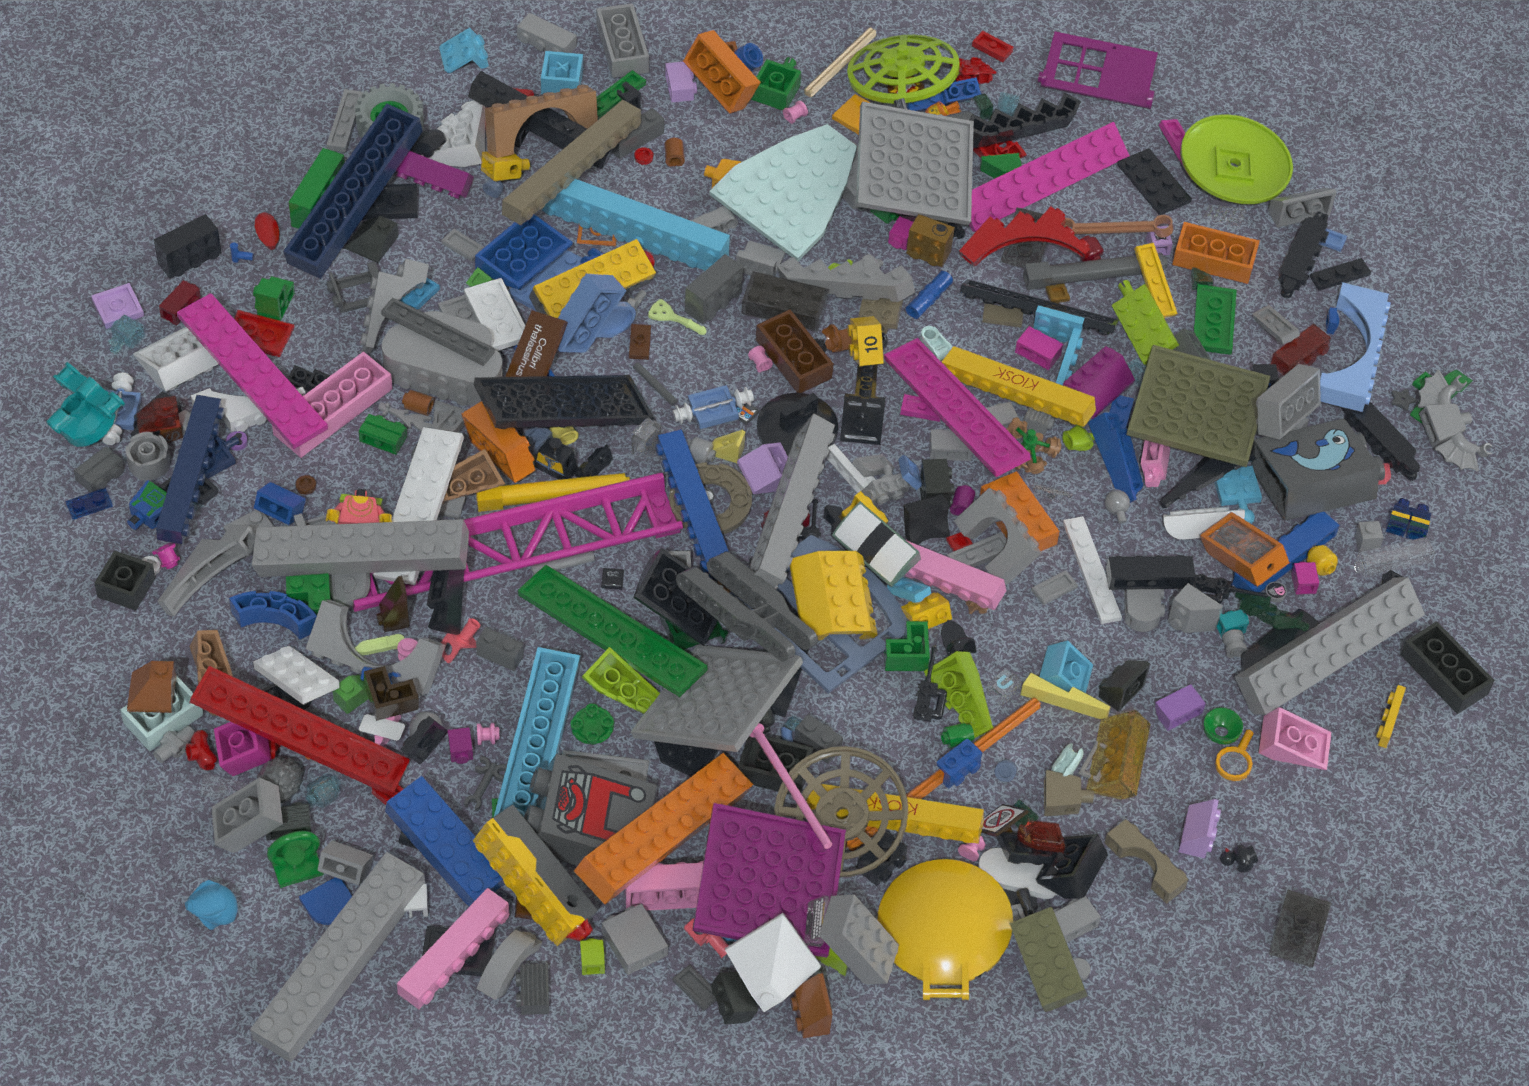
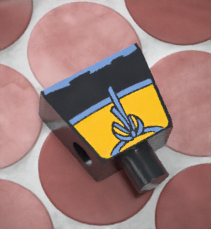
M548 438L537 452L534 467L561 480L570 479L574 476L577 463L574 451L571 448L562 444L559 438Z

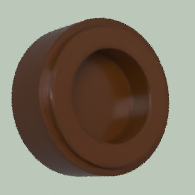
M309 475L300 476L295 482L297 492L302 495L313 493L316 490V480Z

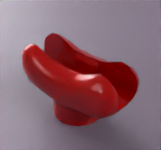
M198 730L192 735L191 743L186 744V757L188 761H196L203 770H213L217 757L209 747L207 732Z

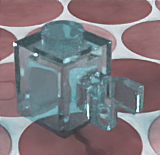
M126 315L116 320L111 326L113 337L108 341L112 345L110 351L117 354L123 345L133 349L145 337L143 325Z

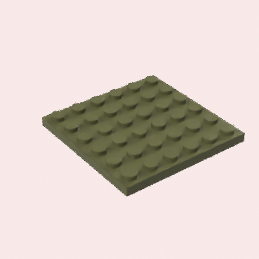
M1153 345L1127 435L1247 467L1257 430L1258 408L1256 407V401L1259 396L1267 391L1270 376Z

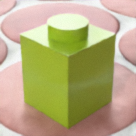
M590 938L580 941L582 975L605 974L603 940Z

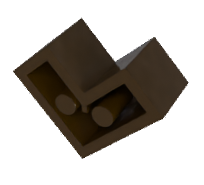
M385 666L364 671V685L376 721L419 710V697L413 679L391 684Z

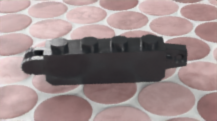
M1318 211L1313 218L1308 217L1304 219L1280 270L1278 281L1282 284L1280 293L1282 297L1286 299L1291 298L1295 290L1299 291L1301 285H1306L1309 278L1307 273L1308 271L1312 272L1316 263L1314 258L1315 256L1319 257L1323 246H1321V243H1326L1329 232H1327L1329 215Z
M1369 402V405H1364L1363 412L1341 407L1346 414L1344 419L1349 426L1363 434L1373 453L1379 455L1385 463L1390 464V469H1393L1396 473L1400 472L1410 481L1417 478L1420 465L1414 459L1416 449L1371 402Z

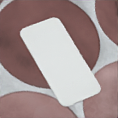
M366 714L363 717L359 730L398 741L405 725L387 719L376 721L375 716Z

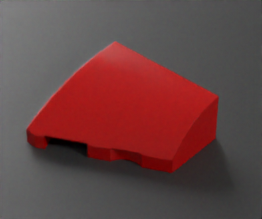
M1011 140L973 149L980 158L981 156L1019 153L1020 158H1024L1027 155L1017 141L1013 143ZM1006 143V146L1004 148L999 147V145Z

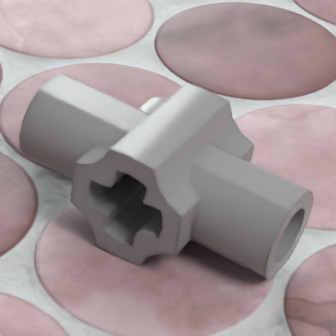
M187 725L178 733L174 730L166 732L160 740V747L153 752L154 757L160 763H163L171 756L174 758L182 756L186 752V744H189L194 730Z

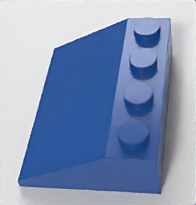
M533 214L531 219L526 220L522 225L514 222L475 255V270L479 267L494 280L502 278L505 286L519 290L572 246L573 242Z

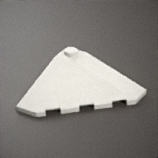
M476 101L466 102L461 106L462 110L454 116L451 113L441 121L442 125L437 129L444 133L447 141L437 148L432 156L427 158L448 166L467 167L481 164L482 152H485V106Z

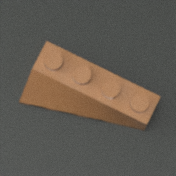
M485 449L455 465L442 504L455 498L505 485Z
M218 630L197 631L189 647L197 668L198 684L209 666L233 677Z

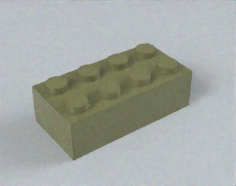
M1052 907L1009 923L1045 1012L1088 996Z

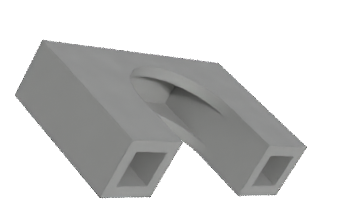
M988 488L954 522L962 534L971 539L977 538L995 522L1002 521L1005 524L1008 532L1007 543L1002 552L985 567L991 575L1004 579L1005 585H1007L1039 557L1042 552L1038 548L1039 543L1036 539L1028 534L1027 526L1016 517L1018 515L1016 510L1007 504L1006 496L1000 490L995 491Z

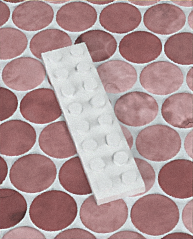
M423 427L392 517V522L437 520L464 440L462 433ZM419 571L373 573L376 579L393 582L398 576L402 575L405 584L415 585Z

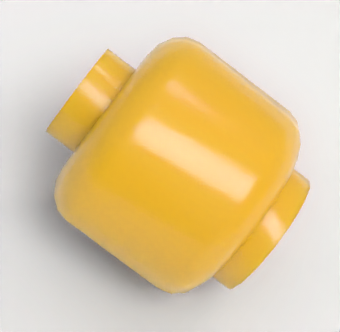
M1319 545L1309 550L1307 563L1315 562L1317 574L1325 576L1335 571L1338 557L1327 546Z

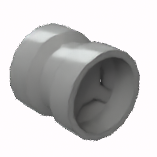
M1230 630L1223 634V643L1227 646L1225 649L1227 657H1242V654L1247 651L1246 644L1243 643V632L1241 630Z

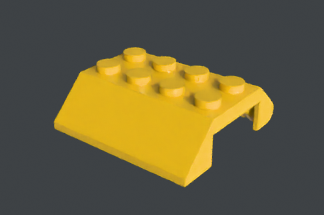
M817 551L792 559L790 571L798 616L801 621L814 630L818 640H823L829 634H862L859 639H871L878 636L875 620L870 617V614L873 613L868 580L862 576L866 573L864 559L857 551Z

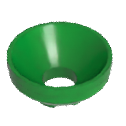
M1215 708L1205 716L1203 729L1211 741L1226 745L1238 740L1242 734L1243 722L1240 716L1233 710ZM1217 727H1224L1228 734L1226 736H1219L1216 734L1215 729Z

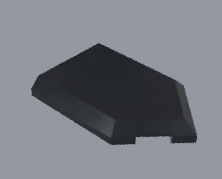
M654 741L660 762L690 777L712 762L719 752L718 749Z

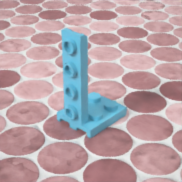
M1038 305L1034 329L1041 331L1047 336L1056 338L1059 342H1069L1056 380L1057 384L1063 385L1064 381L1073 373L1070 368L1071 365H1076L1078 354L1075 353L1077 349H1081L1083 343L1081 333L1084 318Z

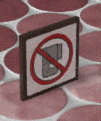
M1002 804L984 817L981 833L997 837L1002 832H1013L1010 826L1029 812L1026 809Z

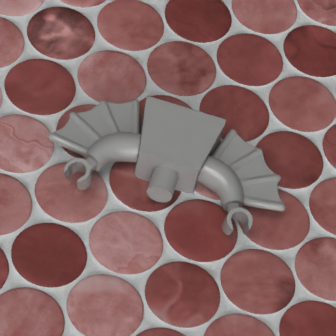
M1436 370L1434 376L1425 378L1424 387L1418 391L1420 395L1418 407L1424 408L1419 415L1432 448L1441 453L1446 462L1454 463L1460 470L1472 469L1479 471L1475 453L1477 452L1481 457H1487L1492 453L1486 450L1490 449L1492 445L1486 443L1478 447L1477 444L1467 441L1463 433L1466 430L1465 425L1472 422L1471 414L1469 412L1460 413L1458 405L1451 404V396L1456 391H1460L1467 384V381L1464 384L1460 383L1458 379L1461 375H1459L1452 381L1451 385H1448L1440 370Z

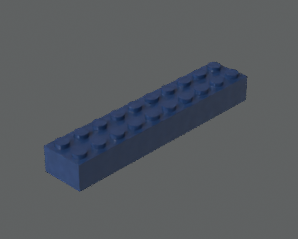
M386 103L283 252L287 264L319 279L323 277L423 132L419 117Z

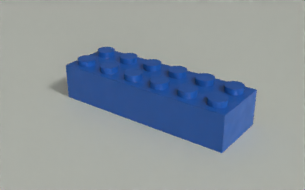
M422 776L387 801L386 814L468 907L487 888L496 892L505 885L503 878L497 871L492 869L483 853L477 850L473 842L474 834Z

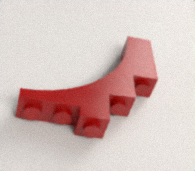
M1050 206L1036 223H1034L1035 219L1030 214H1024L1020 211L1004 228L1005 225L998 218L993 219L990 216L959 250V254L964 260L975 267L995 251L1016 243H1052L1065 247L1084 259L1090 255V245L1081 238L1079 240L1074 236L1075 232L1070 227H1064L1066 224L1065 214L1059 208L1054 209Z

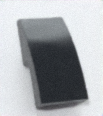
M294 365L287 379L294 387H303L304 390L311 391L330 377V375L316 369L312 373Z

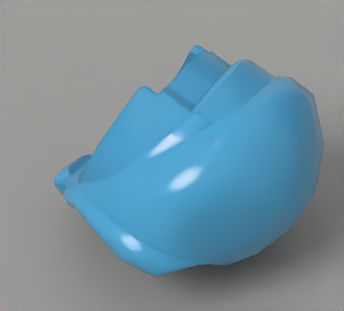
M211 880L202 882L189 896L188 901L185 902L186 910L197 916L210 930L219 925H228L234 922L238 912L237 899L234 893L226 886Z

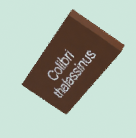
M531 310L505 377L547 376L568 322Z

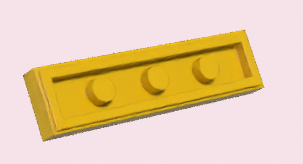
M1149 243L1136 246L1134 251L1145 284L1164 318L1176 316L1178 313L1155 244Z

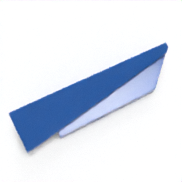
M1104 412L1090 420L1088 424L1115 489L1125 492L1131 503L1137 499V492L1144 486L1131 436L1127 435L1128 429L1120 428L1118 414Z

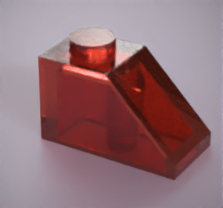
M176 396L154 399L136 414L139 433L181 427Z

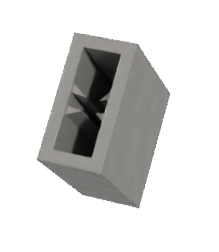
M642 903L637 906H630L623 913L609 916L602 922L601 933L627 975L668 956V945Z

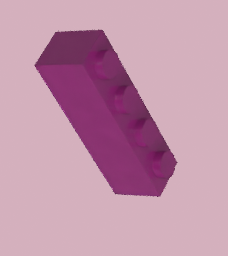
M411 151L407 153L395 171L397 173L396 176L407 180L410 177L414 179V183L424 186L426 183L431 185L430 189L439 193L445 190L449 192L448 196L459 199L460 196L466 198L474 176L467 172Z

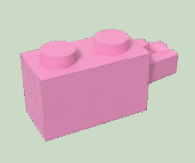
M1147 440L1144 441L1141 467L1146 487H1158L1161 480H1166L1170 456L1169 446Z

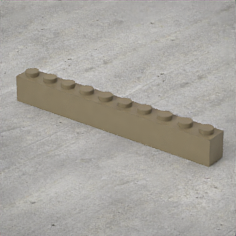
M624 100L619 102L502 200V215L519 225L531 219L533 214L539 209H543L546 203L554 199L563 189H566L572 181L578 179L585 170L590 169L611 148H615L617 143L625 139L630 132L637 129L641 124V110Z

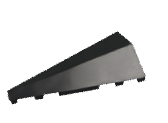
M1251 452L1248 461L1252 462L1256 457ZM1205 456L1159 501L1162 509L1170 507L1178 499L1186 498V494L1190 491H1199L1223 478L1231 470L1241 468V466Z

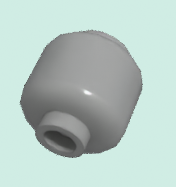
M699 437L688 440L687 445L695 464L713 462L716 451L713 450L712 442Z

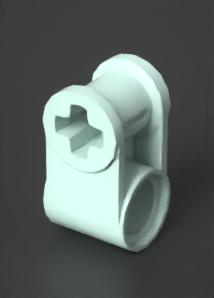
M926 326L922 329L920 341L940 361L943 360L952 349V345L941 335L937 328Z

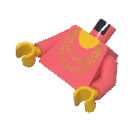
M357 489L354 496L347 495L344 502L339 503L334 509H328L325 521L328 522L330 520L336 524L392 522V515L385 513L381 506L376 504L374 497H367L366 490Z

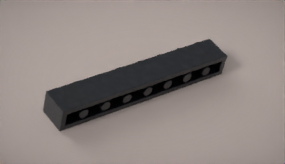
M480 71L472 82L468 95L470 99L487 108L492 107L493 104H507L510 100H525L528 97L483 71ZM544 108L533 113L522 124V127L562 149L587 130L582 125L550 108ZM611 148L603 158L598 159L593 166L603 169L610 159L613 149Z

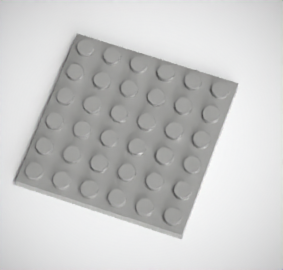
M862 102L860 105L856 206L911 216H918L920 214L934 220L969 225L971 223L974 121Z
M697 645L690 655L705 663L708 671L680 698L664 688L632 729L631 734L635 739L738 752L797 672L803 661L800 656L796 655L785 662H781L768 652Z

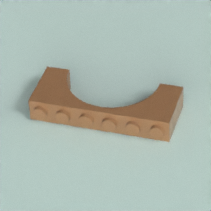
M578 85L575 89L564 88L560 92H546L543 96H528L525 100H510L507 104L497 103L493 104L492 107L485 108L488 153L496 158L514 154V143L520 127L533 113L544 108H560L569 119L588 129L598 121L596 91L588 85Z

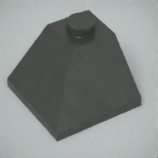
M382 216L366 220L345 245L344 249L379 263L398 238L397 223Z

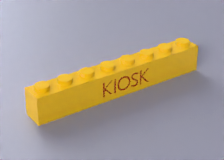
M955 346L952 347L942 361L948 370L960 382L966 385H971L984 392H990L1001 398L1009 399L1020 405L1031 407L1036 411L1047 413L1074 425L1077 424L1085 427L1096 411L1095 397Z
M821 784L827 792L840 788V786ZM854 789L855 791H857V792H859V793H861L862 791H864V790ZM813 790L806 801L810 809L816 810L821 798ZM875 792L866 800L869 811H882L881 801ZM885 794L889 811L902 810L900 796ZM907 797L908 821L905 832L979 844L984 824V809ZM841 809L837 812L836 817L843 820L848 817L849 812ZM901 819L888 820L886 829L899 831ZM882 820L869 821L867 826L879 829Z

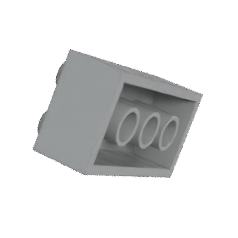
M633 3L597 8L596 25L612 78L625 76L632 70L638 74L649 73V55Z
M1298 364L1257 398V426L1259 435L1280 440L1321 405L1320 369Z
M855 895L831 896L819 936L862 983L868 985L887 984L899 944Z

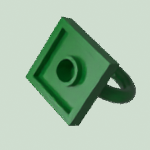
M309 831L292 832L278 838L267 848V858L272 863L280 888L324 875V873L318 871L319 858L317 850L320 846V840L316 834Z

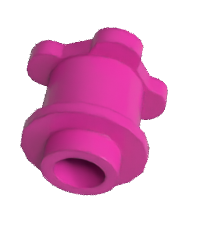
M166 543L152 551L153 555H158L161 567L171 569L178 565L177 561L180 560V556H177L173 549L176 547L175 543Z

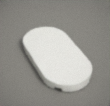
M1001 848L989 849L980 857L978 867L990 874L1003 889L1016 892L1019 889L1028 888L1031 896L1041 899H1050L1057 895L1036 882V878L1044 864H1013L1007 861Z

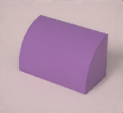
M1190 684L1155 702V709L1158 719L1166 730L1169 731L1202 714L1206 703Z

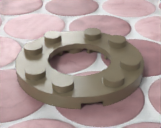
M707 462L695 464L703 485H718L730 495L731 503L729 508L724 513H719L715 517L722 535L734 531L745 522L751 510L752 492L748 482L741 473L730 466L721 463L719 465H707ZM670 489L669 504L676 521H681L683 527L687 529V523H683L681 518V507L675 503V491Z

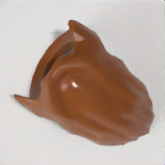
M830 324L822 330V333L826 336L825 345L831 352L837 353L848 350L849 344H852L847 328L838 330L834 324Z

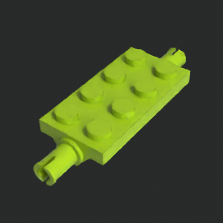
M1124 280L1125 287H1123L1122 283L1118 285L1124 297L1112 304V307L1142 363L1147 366L1153 345L1173 350L1179 346V343L1148 287L1144 284L1133 290L1130 281Z

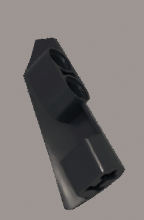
M1297 609L1242 654L1243 671L1320 623L1306 611Z

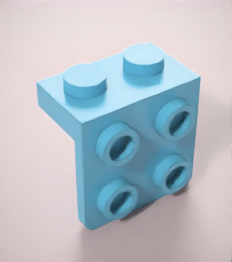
M468 28L441 44L439 49L445 71L451 73L472 60L481 69L488 67V54L484 49L483 45L485 42L480 34L477 35L471 28Z

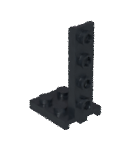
M878 364L857 365L855 394L845 393L840 441L881 445L886 397L875 396Z

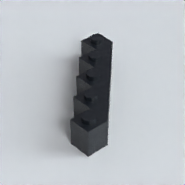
M1064 92L1057 105L1041 98L1034 110L1018 103L1011 116L998 109L994 110L988 121L972 114L969 121H974L973 147H984L1068 127L1076 115L1081 101Z

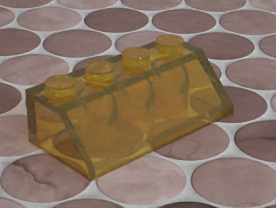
M1134 710L1101 719L1096 740L1098 741V746L1093 755L1090 774L1092 775L1088 779L1086 790H1094V794L1120 800L1137 796L1151 725L1138 711ZM1100 743L1107 745L1105 749L1102 748ZM1100 771L1102 777L1099 782H1096L1093 779V775L1097 776Z

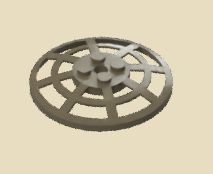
M847 746L831 747L807 756L788 773L793 781L800 774L808 783L802 792L805 801H807L813 790L821 798L816 810H812L820 825L846 830L839 878L866 873L887 860L896 850L907 827L908 800L899 776L882 758L860 748ZM841 756V769L828 771L817 778H814L807 770L810 765L822 759ZM850 756L868 760L879 766L883 771L873 780L862 772L850 770ZM841 777L840 788L827 792L821 785L822 782L831 778ZM850 777L860 779L869 786L859 793L849 788ZM889 777L899 792L902 810L889 811L887 798L881 788V785ZM782 782L776 797L775 815L796 817V820L803 821V818L806 817L798 805L797 808L783 807L788 789L784 782ZM875 792L881 801L882 811H869L866 800ZM841 809L849 812L848 817L843 820L836 817L837 812ZM901 819V825L894 842L884 852L877 843L886 831L888 820ZM882 820L877 834L871 839L864 832L868 822ZM857 837L865 845L856 851L845 853L846 841ZM868 851H871L878 858L863 868L843 872L844 860L859 857Z

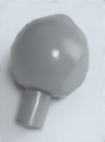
M1113 489L1105 498L1106 509L1111 514L1117 515L1119 524L1127 522L1125 512L1130 506V499L1125 492Z

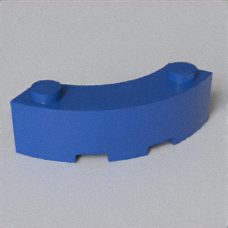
M250 591L229 598L231 613L241 628L254 623H274L289 629L301 640L311 634L317 617L305 603L289 598L287 594L281 592L256 593V591Z

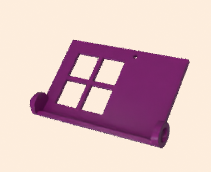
M1054 31L1046 67L1043 72L1040 71L1038 82L1041 83V87L1151 109L1155 91L1150 90L1158 52ZM1063 44L1083 48L1079 63L1059 59ZM1086 49L1107 52L1103 68L1083 64ZM1058 64L1078 67L1074 83L1054 79ZM1082 68L1102 72L1098 88L1078 84Z

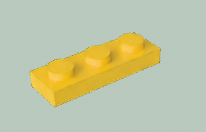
M1397 685L1395 693L1390 692L1387 704L1391 706L1390 709L1385 708L1382 717L1385 725H1380L1376 736L1380 738L1378 746L1387 748L1406 687Z

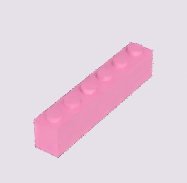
M907 541L920 552L921 560L905 574L906 577L918 579L928 586L938 587L945 593L959 596L962 600L975 602L982 608L996 609L1006 593L1004 579Z
M487 888L398 981V995L417 1009H420L424 1004L430 1003L434 993L439 988L445 987L448 983L449 977L454 972L461 970L465 960L469 956L476 954L484 940L491 938L494 929L499 924L502 925L509 917V903Z

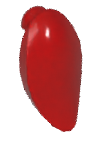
M259 213L255 218V230L258 238L268 249L274 250L279 241L277 221L269 213Z

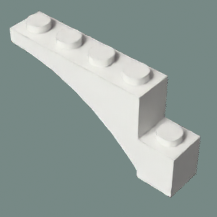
M303 387L297 388L302 396L306 394ZM210 388L191 395L192 405H194L196 395L220 398L221 405L225 408L223 420L230 432H244L248 427L255 424L261 425L267 420L253 402L245 396L217 393L211 391Z

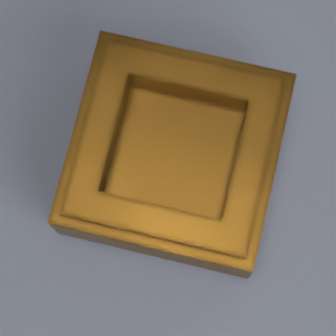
M1065 283L1046 286L1045 290L1049 301L1055 303L1070 301Z

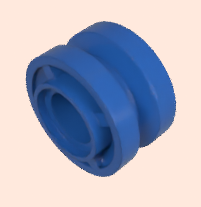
M747 43L734 52L750 71L757 69L763 63L762 52L753 43Z

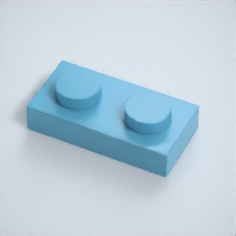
M904 577L892 588L887 585L892 595L914 603L921 602L931 594L930 586Z

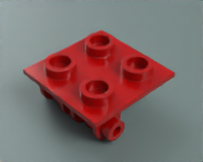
M972 57L970 60L959 58L960 69L956 81L977 77L978 84L989 83L993 80L992 74H996V71L990 65L985 64L980 58Z

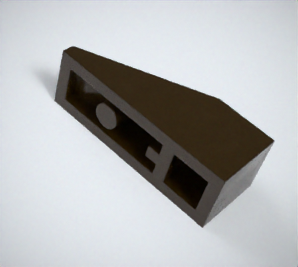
M402 575L396 578L379 604L380 613L376 614L378 626H383L384 633L409 628L407 592Z

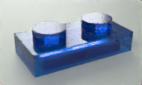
M106 488L65 501L72 520L113 507Z

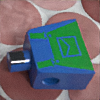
M147 480L129 503L132 517L127 520L128 525L136 530L144 523L149 528L154 529L157 526L167 492Z

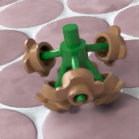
M1018 417L1013 418L1006 428L1015 439L1023 437V442L1020 444L1032 455L1030 460L1027 461V465H1025V462L1013 469L1020 470L1024 468L1025 472H1031L1032 474L1041 473L1044 471V466L1047 465V462L1043 461L1042 457L1036 456V452L1041 451L1055 458L1061 450V440L1055 436L1053 438L1049 437L1046 442H1043V434L1036 433L1033 429H1029L1027 432V422L1020 421Z

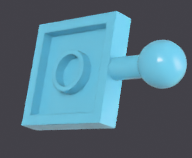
M1247 466L1231 470L1214 483L1221 506L1238 504L1239 508L1245 510L1244 520L1252 524L1255 520V515L1248 509L1247 504L1261 502L1262 495L1253 466Z

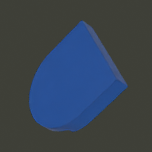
M335 877L299 896V900L316 923L331 925L352 895L343 881Z

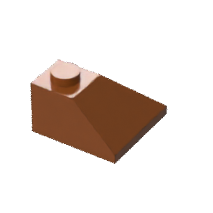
M150 661L132 672L127 712L172 713L176 683L174 661Z

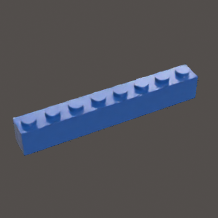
M682 429L658 435V444H655L656 453L662 457L661 464L664 473L667 472L669 475L668 484L670 489L675 491L674 499L676 505L681 507L682 521L688 525L687 534L689 539L694 541V553L696 557L699 556L701 559V571L707 573L708 577L712 580L716 579L709 573L706 566L707 562L712 557L729 551Z

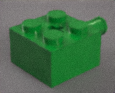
M787 57L784 63L780 64L766 59L756 76L761 83L751 100L782 111L788 108L801 84V71L794 68L796 61L792 58L789 62L790 57Z

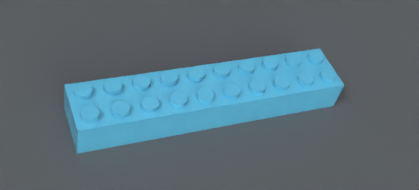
M577 179L572 181L566 189L559 192L554 199L546 203L542 209L547 215L561 217L566 222L572 221L585 229L592 227L593 230H596L601 235L607 234L612 237L614 235L621 242H631L637 239L642 248L650 250L653 254L667 256L672 261L678 260L686 263L691 268L697 267L706 271L724 254L729 256L730 235Z
M541 647L537 648L494 817L511 805H514L524 817L529 805L536 806L538 795L529 792L530 782L536 767L546 769L555 754H558L579 671L580 655Z

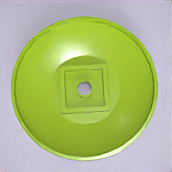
M1224 114L1203 118L1187 130L1181 143L1182 163L1192 180L1208 193L1229 202L1238 204L1267 202L1280 195L1286 189L1292 177L1293 162L1284 142L1263 124L1246 117ZM1230 163H1234L1238 167L1232 166Z

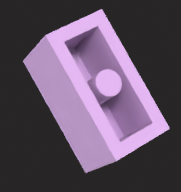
M684 62L665 63V77L671 103L694 100V94L697 93L696 82L692 81L694 80V73Z

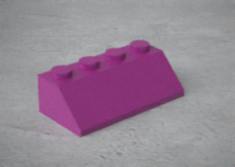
M1105 346L1064 381L1063 386L1095 397L1096 411L1091 419H1094L1135 382V378L1123 355Z

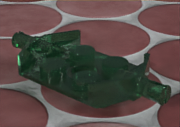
M1235 593V598L1241 600L1240 610L1242 609L1249 616L1260 618L1262 622L1270 624L1277 630L1298 628L1306 632L1309 628V624L1302 621L1303 612L1299 616H1293L1291 612L1281 611L1277 609V605L1270 603L1271 596L1264 599V597Z

